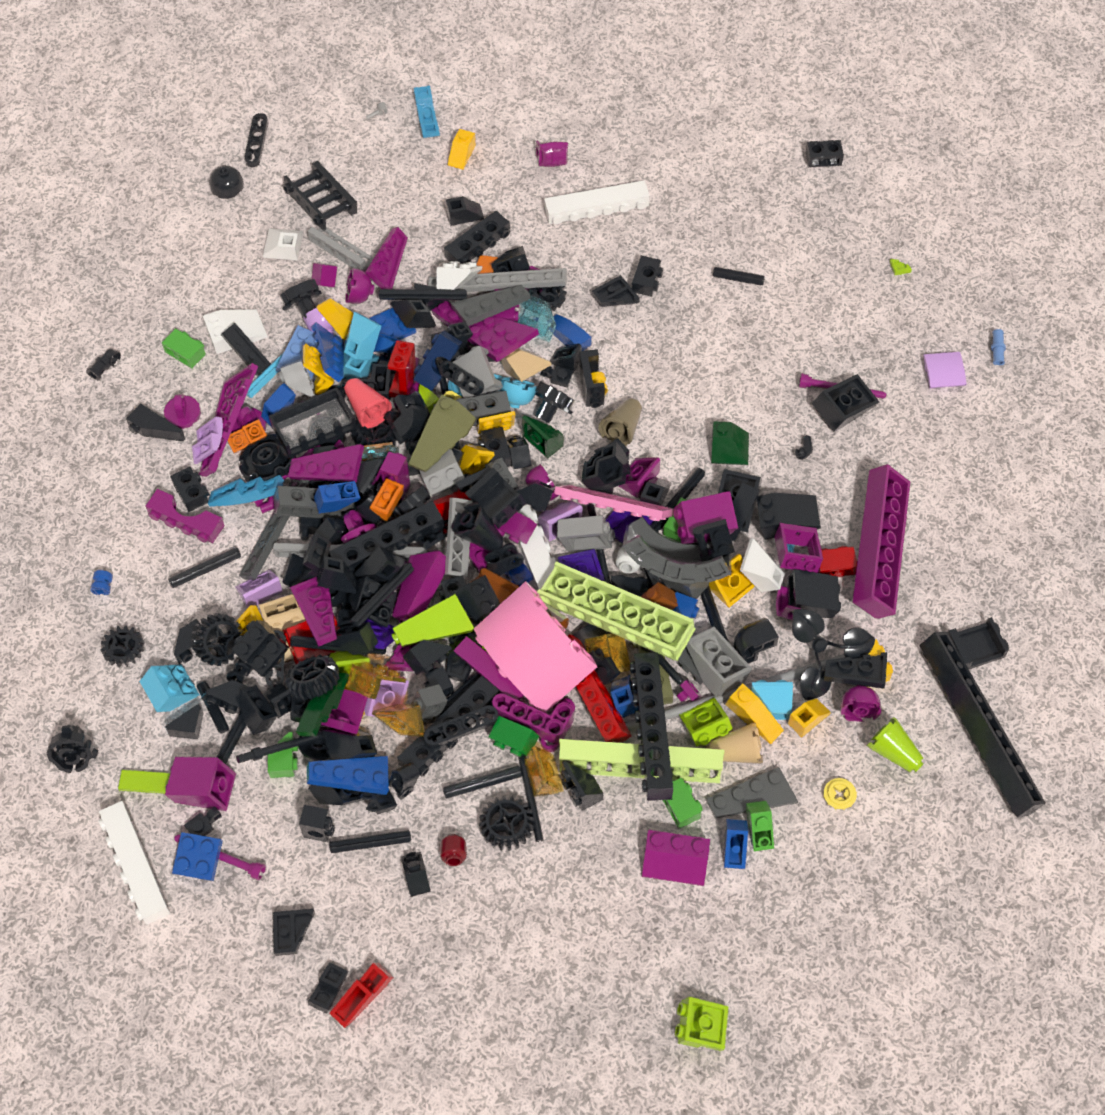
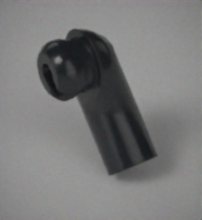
M811 436L802 437L803 447L795 450V455L798 459H806L813 452Z

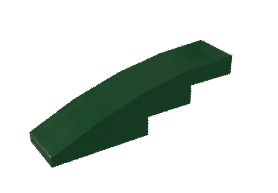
M348 673L339 674L340 679L337 681L338 684L333 686V690H328L327 694L320 695V698L314 697L313 700H310L296 729V733L299 736H317L321 723H327L331 710L337 709L349 678Z

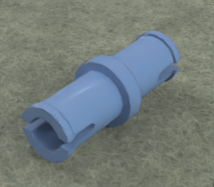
M996 329L992 332L993 344L991 345V351H993V364L1004 365V351L1006 350L1004 332L1001 329Z

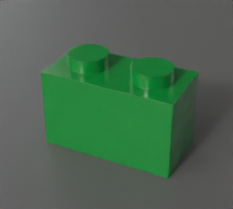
M499 716L488 738L494 742L493 746L501 750L507 748L510 749L511 754L519 758L521 755L529 758L539 735L532 729Z

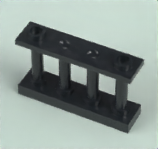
M319 161L312 163L311 174L294 182L287 175L284 176L283 189L286 194H289L313 219L315 225L319 226L323 231L326 230L327 219L343 211L348 212L351 216L357 213V201ZM312 180H318L321 183L305 192L298 188ZM323 190L330 193V195L314 203L308 199ZM332 201H338L341 204L323 214L318 209Z

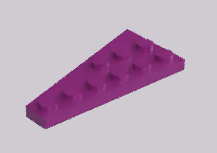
M445 301L432 309L433 315L448 327L449 325L463 322L452 309L450 302ZM491 316L468 326L473 335L467 341L474 346L488 349L489 353L487 356L495 362H499L538 336L539 331L527 325Z
M253 363L223 382L214 416L222 417V438L217 451L202 460L200 476L207 477L215 473L218 468L221 455L258 369V366Z

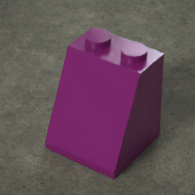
M730 492L682 501L674 508V518L678 524L677 533L678 537L681 538L682 544L698 543L697 538L693 535V529L708 523L726 519L730 534L738 529ZM705 534V541H711L710 534Z
M175 757L174 763L171 766L169 781L165 788V796L174 803L207 809L215 806L217 810L227 811L236 773L218 757Z

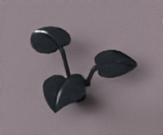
M794 609L792 633L796 640L807 643L813 649L812 654L815 656L818 669L813 666L807 667L801 675L800 691L803 698L809 701L821 697L831 687V682L824 681L825 671H821L822 665L818 653L823 652L827 645L844 649L845 657L852 659L862 658L863 655H868L872 650L875 637L862 628L854 627L844 634V645L830 642L819 635L825 628L824 620L819 614L807 609Z

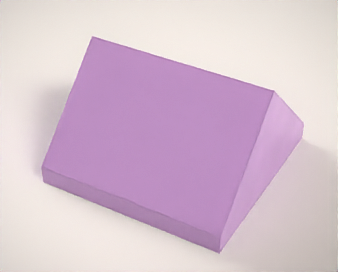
M270 569L259 574L256 580H247L235 586L247 608L250 605L257 606L283 592L278 577Z

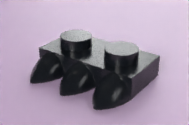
M390 790L387 795L362 792L360 796L363 800H370L366 810L376 812L377 815L393 810L397 806Z

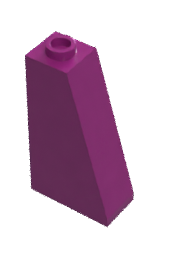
M440 551L410 556L408 563L412 564L414 571L402 583L392 615L400 624L427 609L445 574L446 556Z

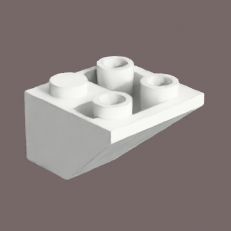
M269 228L263 258L298 261L303 231Z
M450 261L449 263H443V266L437 267V289L454 290L460 288L482 270V266H476V262L460 264L457 261Z
M753 538L750 539L740 571L760 592L780 590L785 573Z

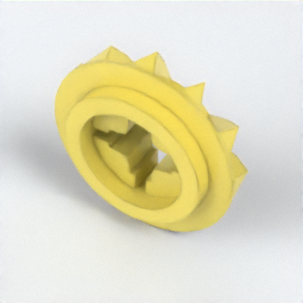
M843 778L829 781L824 788V798L827 804L834 807L835 810H845L852 807L857 797L854 785ZM835 790H837L838 792L845 790L843 795L845 799H842L841 797L835 799V796L837 794Z

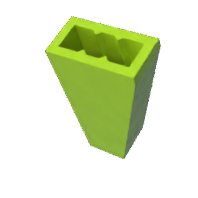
M456 594L397 625L393 628L394 633L391 636L396 645L400 643L402 647L419 644L423 640L434 641L474 631V627Z

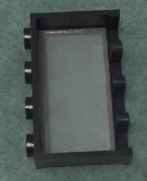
M337 387L269 416L272 429L289 458L357 429L355 417Z

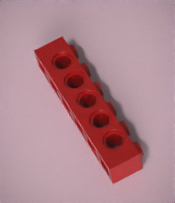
M571 634L568 635V637L572 641L575 639L584 648L582 642L578 638L572 636ZM593 670L576 687L605 742L623 743L632 735L622 716L616 710L615 704L595 670Z

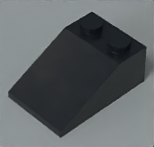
M856 374L822 391L812 402V405L835 432L876 406L879 400L860 376Z
M724 469L718 494L730 492L733 502L742 482L760 490L762 478ZM757 499L744 523L742 532L748 533Z
M770 493L757 497L760 528L765 540L775 537L780 523L821 529L816 495Z

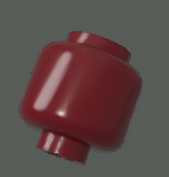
M456 834L444 837L440 841L441 860L448 866H458L464 862L467 857L465 839Z

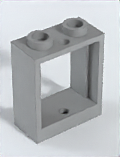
M603 515L559 519L557 538L567 551L612 548V541H615V532L611 529L609 522L605 520Z

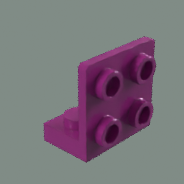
M344 689L338 708L332 709L327 723H321V725L357 734L368 695Z

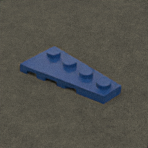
M315 322L312 325V331L316 332L314 338L315 341L319 342L317 348L318 352L322 355L320 359L324 372L339 383L343 379L344 342L339 336H334Z
M388 756L309 762L307 765V784L387 795L389 791Z

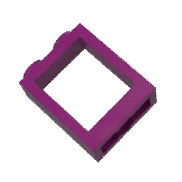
M780 523L774 537L780 568L817 573L823 560L817 528ZM787 544L805 546L808 548L809 555L788 552Z

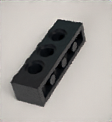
M497 210L444 247L445 258L449 262L457 261L460 264H466V262H471L475 257L482 256L486 249L493 248L497 241L508 237L510 234V222Z

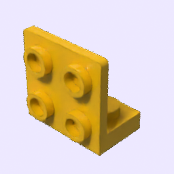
M304 344L303 366L315 374V394L320 395L325 393L334 384V379L324 372L320 359L322 355L313 346Z
M515 411L478 419V425H476L478 434L481 431L503 427L504 431L511 429L515 423Z

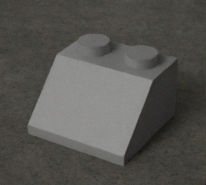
M303 358L283 365L280 368L279 376L282 383L286 382L288 387L310 397L315 396V388L307 368L303 366Z
M452 449L444 453L441 459L427 472L419 470L431 496L450 489L456 482L465 478Z

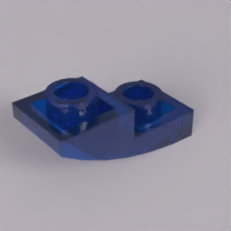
M524 563L505 573L519 587L525 581L528 583L534 579L533 574Z

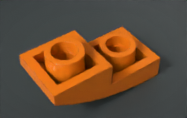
M258 419L230 434L227 442L235 454L245 449L247 445L254 444L256 441L267 437V434Z

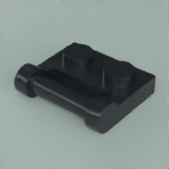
M726 519L697 526L693 529V535L697 538L701 551L700 558L702 562L735 552ZM708 533L713 544V549L709 550L704 535Z

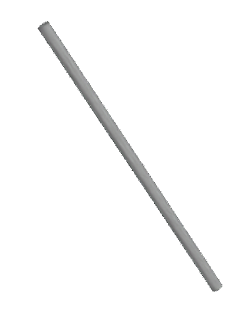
M842 654V655H838V656H835V657H832V658H829V659H826V660L838 659V658H846V657L844 656V654ZM826 660L820 661L822 665L821 671L825 670ZM816 662L762 680L767 682L785 680L789 682L801 678L803 671L807 667L813 666L818 669V665ZM752 683L746 684L745 686L751 689ZM739 687L718 697L711 695L666 709L665 719L677 717L679 714L714 697L718 703L728 701L730 696ZM635 719L625 722L629 731L639 728V723H635Z

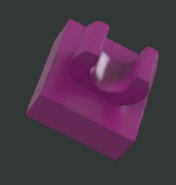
M686 680L680 685L683 691L677 695L681 702L688 698L695 701L702 696L690 680Z

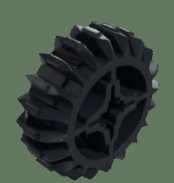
M385 416L383 417L385 419L383 423L377 425V430L376 426L373 428L362 427L356 417L357 429L351 431L352 440L355 445L361 444L365 446L392 442L395 447L397 439Z
M214 613V615H207V619L202 618L201 625L196 624L198 630L192 632L196 636L191 639L196 644L192 649L197 651L195 655L199 658L201 657L200 660L202 662H207L211 666L214 664L215 666H221V664H228V659L231 661L235 660V652L232 650L235 646L234 640L240 636L243 630L238 628L240 624L234 622L235 619L224 613ZM223 624L227 632H223L218 625ZM208 647H212L214 650H216L217 654L212 655L209 652Z
M313 655L311 658H305V660L299 661L297 665H293V669H289L288 674L285 676L286 687L290 694L296 697L297 700L303 699L304 701L308 698L311 700L314 697L320 698V695L327 694V691L333 690V686H336L338 684L337 681L340 679L339 668L328 655H318L317 657Z
M504 795L502 801H499L496 797L494 799L495 804L489 801L487 803L488 808L483 807L482 809L484 814L479 817L480 821H482L479 823V828L483 829L481 835L486 836L485 841L487 843L492 841L491 845L493 848L499 844V849L502 851L504 845H507V849L510 851L511 845L514 844L515 848L518 849L519 841L522 844H526V838H531L532 836L530 831H534V825L532 824L535 822V818L531 817L533 811L527 810V803L522 805L521 798L515 802L513 795L510 797V800H507ZM505 809H511V810H514V811H516V812H515V813H509V812H507ZM499 812V819L494 821V824L490 825V821L494 814ZM504 818L505 820H507L508 823L510 822V828L506 823L503 822ZM524 820L522 828L515 834L514 827ZM505 832L508 836H502L497 833Z

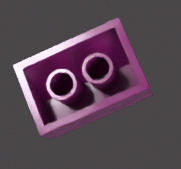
M648 830L642 877L704 886L711 839Z

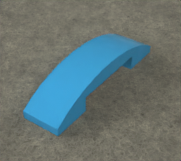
M430 86L414 88L423 138L440 136Z

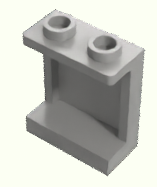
M475 346L470 352L458 356L453 362L483 381L484 390L481 395L492 394L502 389L503 385L501 381L495 379L486 356L489 353L488 349ZM461 373V374L459 375V377H458L459 383H461V382L464 381V379H465L464 373ZM469 383V385L474 387V389L477 388V386L474 383ZM460 388L463 398L475 396Z

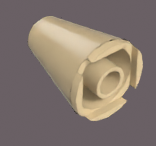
M751 723L725 736L715 738L706 746V749L724 750L723 762L763 763V755H760L761 741L756 723Z

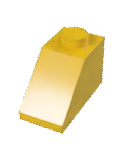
M463 129L458 130L452 143L448 166L464 170L476 146L475 133Z
M465 444L460 450L464 452L460 467L464 474L472 475L477 473L494 457V452L481 446Z

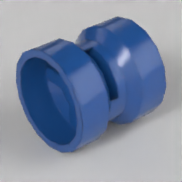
M104 570L95 571L93 574L94 583L91 584L90 591L95 595H109L111 589L109 584L112 583L113 575Z

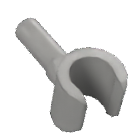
M380 102L377 105L378 110L366 116L367 120L379 114L383 115L382 110L387 114L388 110L385 102Z

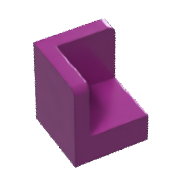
M313 263L312 279H315L319 286L335 287L338 266Z

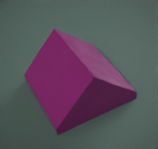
M659 457L635 458L630 464V474L626 475V484L618 487L639 498L647 481L656 477L660 472L661 460Z

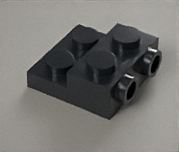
M256 620L247 625L246 629L248 631L243 636L241 635L234 640L235 646L232 650L261 677H265L286 653L289 646L265 621Z

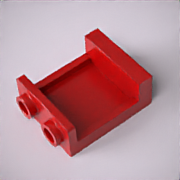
M399 340L395 343L388 363V369L396 371L389 391V397L395 398L398 394L409 395L414 382L413 379L416 376L414 373L416 369L415 343Z
M334 616L335 629H336V626H338V624H337V620H336V618H335V616ZM306 621L283 629L295 665L299 661L305 660V658H311L313 655L315 657L318 655L325 656L336 652V650L292 647L290 645L292 636L313 637Z

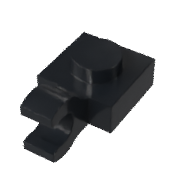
M557 365L554 370L549 366L542 370L540 376L551 378L552 384L568 388L574 370Z
M600 648L589 653L597 665V668L594 670L604 685L609 684L620 674L612 658H605Z
M214 806L205 816L200 812L184 826L190 834L206 836L214 830L211 824L222 817V815Z

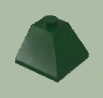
M526 415L522 417L523 437L547 459L564 446V436L559 430H555L552 426Z
M713 421L711 463L748 465L749 433L733 422Z

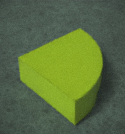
M890 259L889 263L894 276L912 272L908 264H904L898 259Z

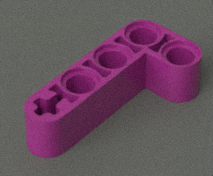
M497 694L492 700L493 707L498 711V717H504L532 729L540 738L554 744L559 743L560 739H564L574 721L573 707L566 702L558 704L550 716L506 694ZM518 712L524 713L522 716L515 715ZM562 713H568V714H569V715L566 716V717L560 716V714H562ZM535 721H541V722H542V723L539 724V725H534V724H533V722H535ZM553 729L560 730L558 733L550 732Z

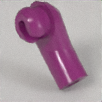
M274 495L268 498V502L259 505L262 514L275 509Z

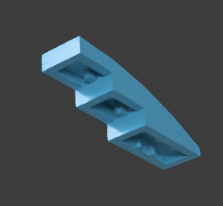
M278 475L267 481H263L261 477L244 483L240 478L211 491L208 505L230 506L265 499L273 496L278 486H283L284 479Z

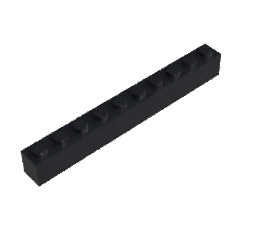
M934 632L919 645L924 657L931 665L932 671L939 679L942 689L948 695L951 705L957 711L962 724L970 734L972 742L978 748L981 758L986 762L992 777L999 785L1000 791L1008 801L1011 811L1017 818L1031 815L1045 805L1046 802L948 632Z

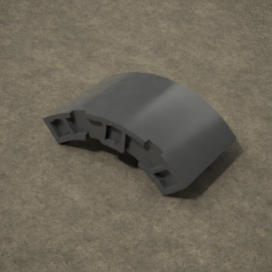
M643 516L626 525L623 548L638 565L643 566L657 577L671 582L695 584L697 582H712L731 575V554L721 555L702 562L698 544H682L681 542L664 537L655 531ZM712 541L706 542L708 550L713 549Z

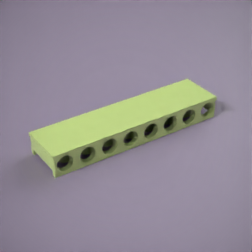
M555 562L553 571L541 590L538 589L537 591L546 604L678 661L696 630L693 619L559 562Z
M560 739L559 773L562 771L563 761L571 760L572 765L590 775L645 778L644 775L640 774V762H643V758L638 755V745L641 744ZM669 746L670 763L674 774L672 775V780L682 777L684 781L720 783L724 750ZM587 762H591L592 770L586 769ZM608 763H612V771L610 772L606 771ZM628 764L632 765V773L627 772ZM690 768L694 769L693 777L688 776ZM710 770H717L716 777L708 778Z

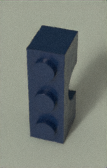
M442 331L440 334L437 333L431 342L434 345L431 350L429 348L426 350L422 357L425 359L423 364H419L414 371L416 376L413 380L430 391L437 387L442 378L436 365V358L444 357L450 361L462 344V341L446 331Z

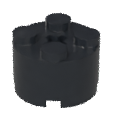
M380 481L378 484H373L368 492L365 491L361 495V502L356 501L353 505V509L368 524L377 525L381 520L380 516L370 510L373 500L383 485Z

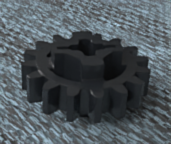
M565 286L529 288L528 292L531 295L530 301L535 302L533 306L539 305L540 311L545 308L546 312H548L550 308L553 311L557 307L561 308L566 300L567 291H563Z
M127 625L123 629L117 626V631L115 632L110 629V635H104L106 641H101L103 648L100 650L104 659L109 661L112 666L116 663L118 668L123 663L128 667L130 661L135 664V658H141L140 652L145 650L143 647L145 643L140 632H136L134 627L129 630Z

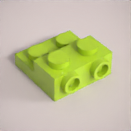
M715 697L679 714L696 747L707 745L712 739L718 736H725L730 730H733L727 714Z
M693 997L683 999L677 1007L680 1024L676 1025L675 1037H678V1044L695 1048L705 1047L718 1051L725 1050L729 1006Z

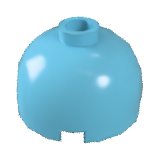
M511 377L501 378L503 388L500 391L507 392L510 407L519 408L520 405H527L534 399L535 389L537 388V385L534 386V383L526 380L521 382L517 379L510 381Z

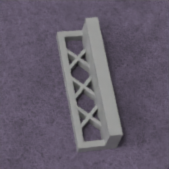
M311 227L308 230L309 241L352 268L366 271L374 259L328 228L324 232L329 237L322 233L323 230L321 228L317 230ZM362 258H366V259H368L369 261H368L367 263H365V260L362 259Z
M450 498L445 575H451L452 578L459 576L468 577L470 542L456 536L451 526L457 513L461 514L465 511L463 507L472 503V501L459 498Z

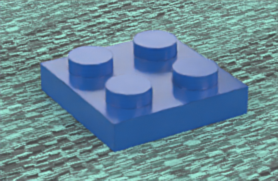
M393 308L369 318L381 325L379 333L387 334L399 340L417 333L415 328H407Z
M181 832L172 874L214 881L223 840Z

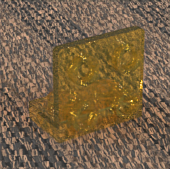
M361 662V665L352 664L346 687L370 699H376L381 680L406 683V678L400 676L401 673L398 671L388 670V666L377 664V667H374L373 664Z

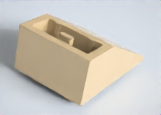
M293 594L259 605L265 623L273 631L279 630L283 632V629L305 622ZM290 649L285 653L284 663L294 660Z

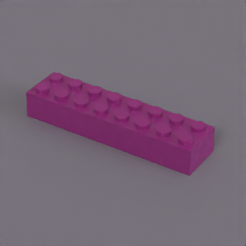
M888 464L869 470L853 594V603L877 619L896 614L911 484L908 479Z

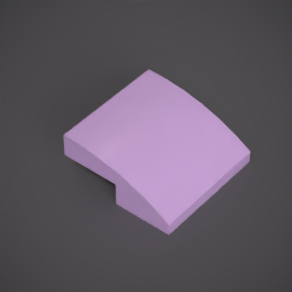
M960 352L923 355L929 389L967 385Z
M214 417L196 430L198 443L192 446L194 464H198L217 451L222 438V417Z

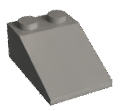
M715 627L690 638L686 645L703 683L716 697L744 684L752 670L751 666Z

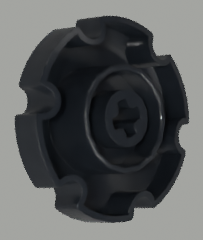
M269 434L262 440L246 446L239 457L241 463L239 470L247 482L261 477L263 481H267L278 475L281 477L284 475L288 476L291 461L297 457L295 455L289 458L277 435ZM283 436L290 447L294 446L290 438Z

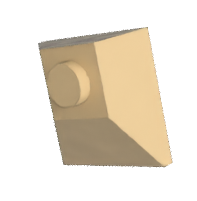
M518 348L501 360L505 372L521 382L552 365L545 358Z

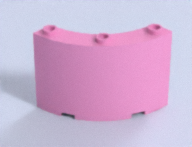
M525 581L474 628L477 634L475 638L480 645L484 646L498 665L499 673L504 678L508 677L529 700L530 706L546 713L597 668L593 657L575 639L572 641L564 633L566 629L554 616L549 615L546 611L548 607L539 593Z

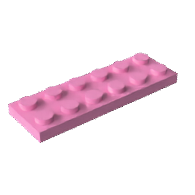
M573 485L556 486L554 494L560 495V499H578V503L581 504L595 503V507L606 509L607 507H612L615 512L624 513V511H629L633 516L642 517V515H645L654 521L666 520L667 517H672L674 512L673 508Z

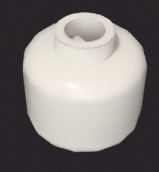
M622 546L617 554L616 566L623 573H634L639 570L640 565L628 555Z

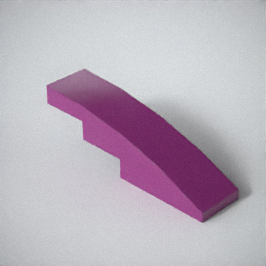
M466 636L454 649L456 655L499 689L501 694H506L516 700H520L524 696L508 677L504 678L499 673V667L492 657Z

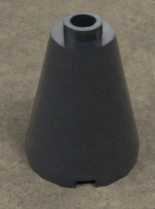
M470 503L463 507L465 511L461 514L457 513L451 526L456 536L489 552L503 546V537L481 505Z

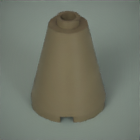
M632 398L627 399L604 417L598 427L601 437H606L611 442L618 438L625 446L630 444L642 411L640 402Z

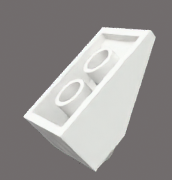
M257 309L218 310L203 315L216 354L232 349L221 334L234 323L238 325L252 342L268 337Z

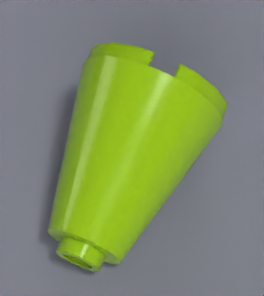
M892 717L887 725L885 724L871 740L876 741L873 744L869 742L866 745L869 749L908 772L912 770L916 772L924 764L922 762L923 756L895 717Z

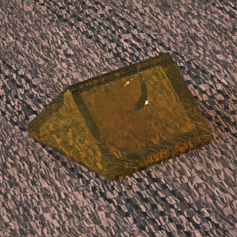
M611 633L584 639L588 653L600 648L605 658H612L620 672L630 671V662L624 638Z
M395 704L372 712V715L397 734L423 737L425 733L420 705Z
M537 746L532 747L524 761L534 797L564 792L554 755Z

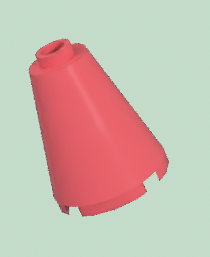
M358 378L349 379L344 387L345 393L361 426L373 428L385 420L383 418L384 415L392 409L391 402Z

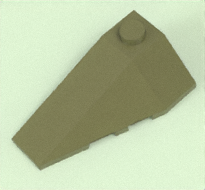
M441 395L427 421L408 465L427 472L441 459L444 453L449 449L451 450L461 438L468 435L476 418L458 401Z

